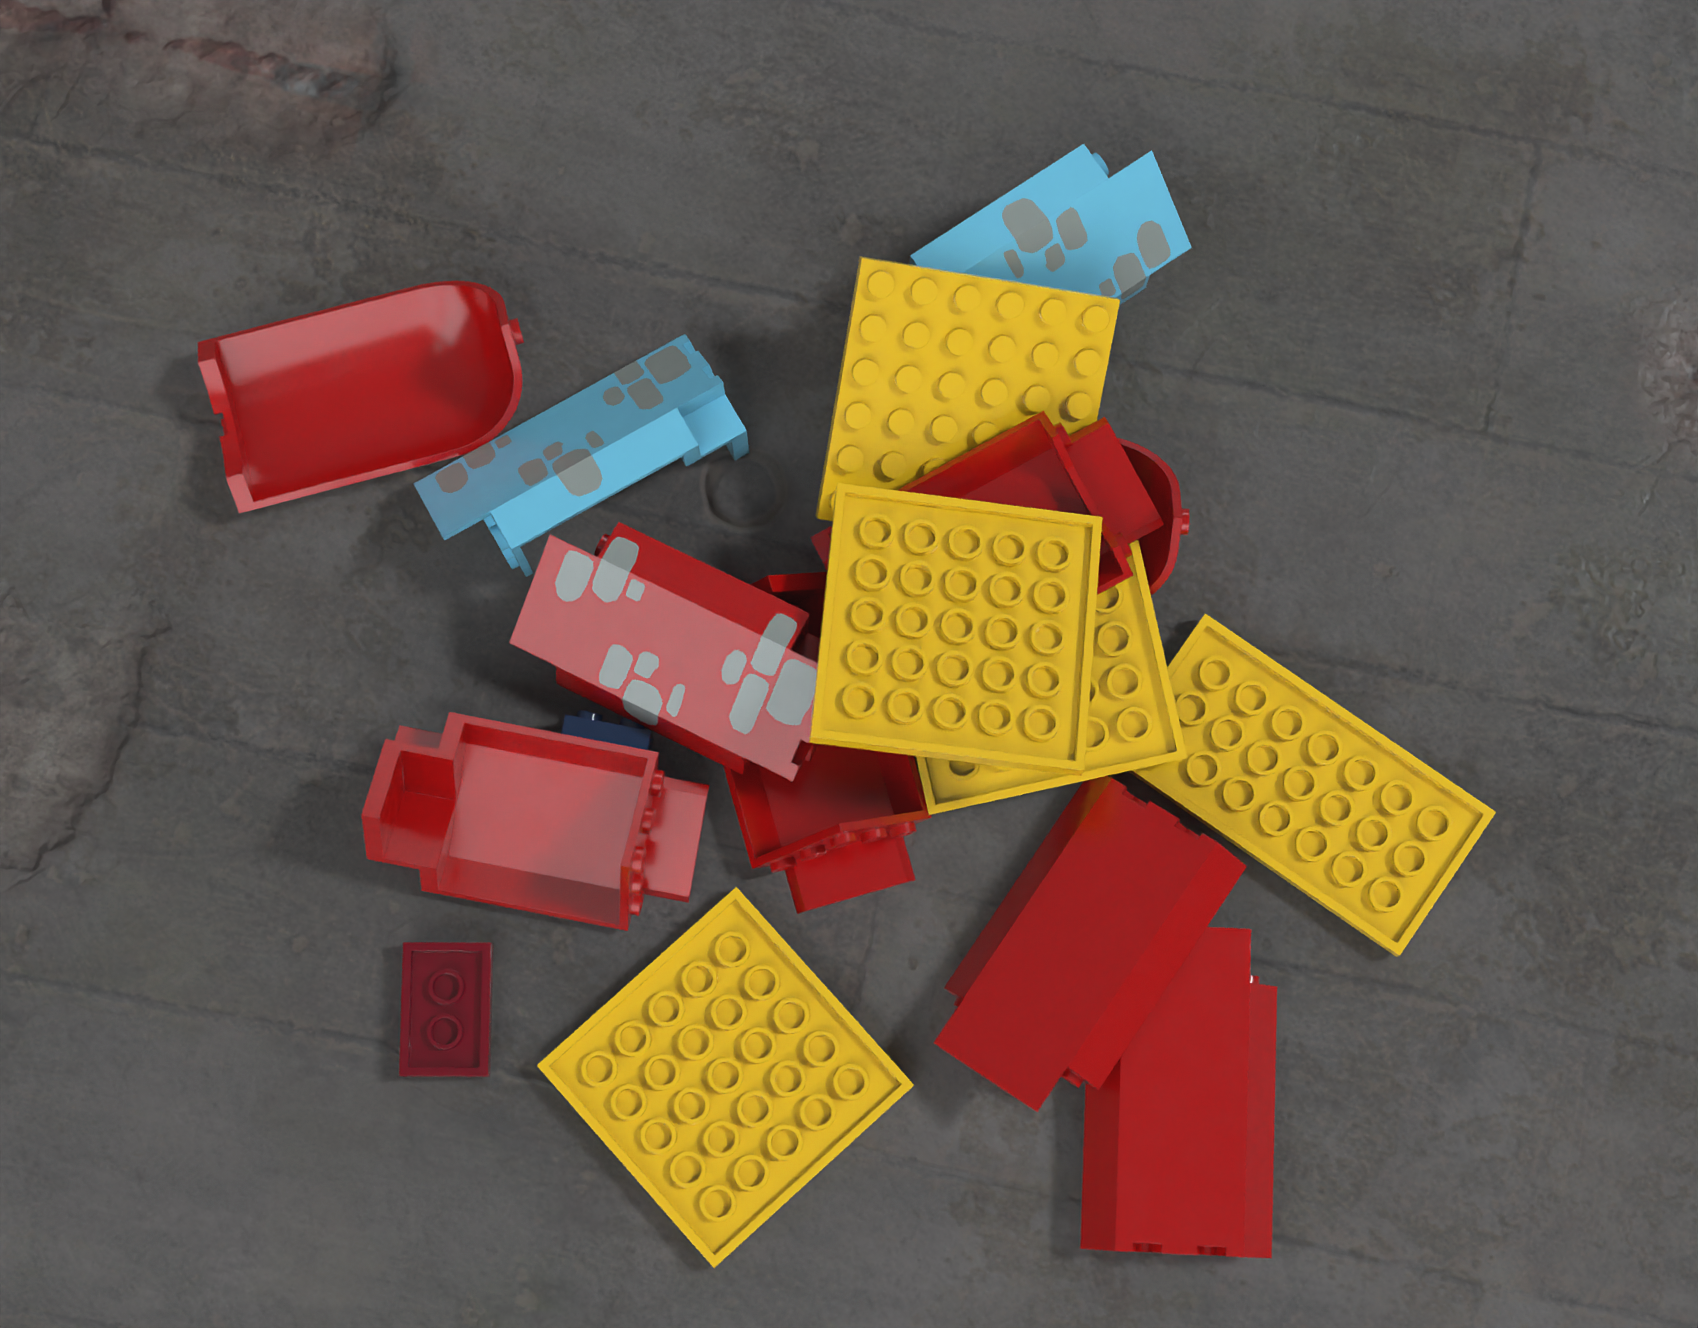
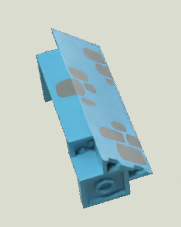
M1082 144L910 255V264L1115 297L1120 299L1119 305H1121L1146 288L1149 276L1192 247L1152 151L1108 178L1109 170L1101 156L1097 153L1091 154L1085 144Z
M683 334L413 484L444 541L475 523L484 520L511 569L513 570L520 566L527 577L533 574V571L521 546L679 458L682 459L687 467L726 445L734 460L750 452L747 430L725 395L723 381L718 375L714 376L708 362L699 351H695L691 341Z

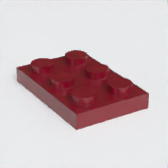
M403 942L399 1054L400 1077H490L493 943Z

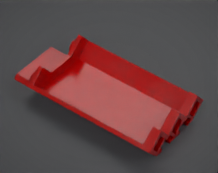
M1042 411L897 490L1102 517L1097 595L1133 576L1126 560L1133 555L1129 544L1164 526L1157 509L1105 417L1068 436L1061 422L1053 425L1046 413ZM832 526L810 537L826 569L828 568Z
M1104 776L1083 781L945 985L944 989L957 998L953 1004L956 1010L933 1043L1036 1112L1039 1111L1060 1077L1078 1088L1082 1082H1085L1099 1090L1247 866L1214 839L1204 833L1199 836L1187 829L1179 822V818L1153 802L1149 801L1146 804L1127 791L1125 785L1115 779Z
M1207 927L1100 1089L1098 1090L1087 1083L1085 1084L1080 1249L1272 1258L1277 986L1259 984L1260 976L1250 975L1251 929Z

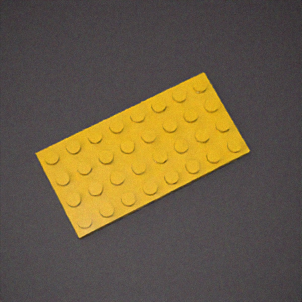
M1205 613L1167 667L1188 758L1128 772L1396 957L1400 956L1496 812Z

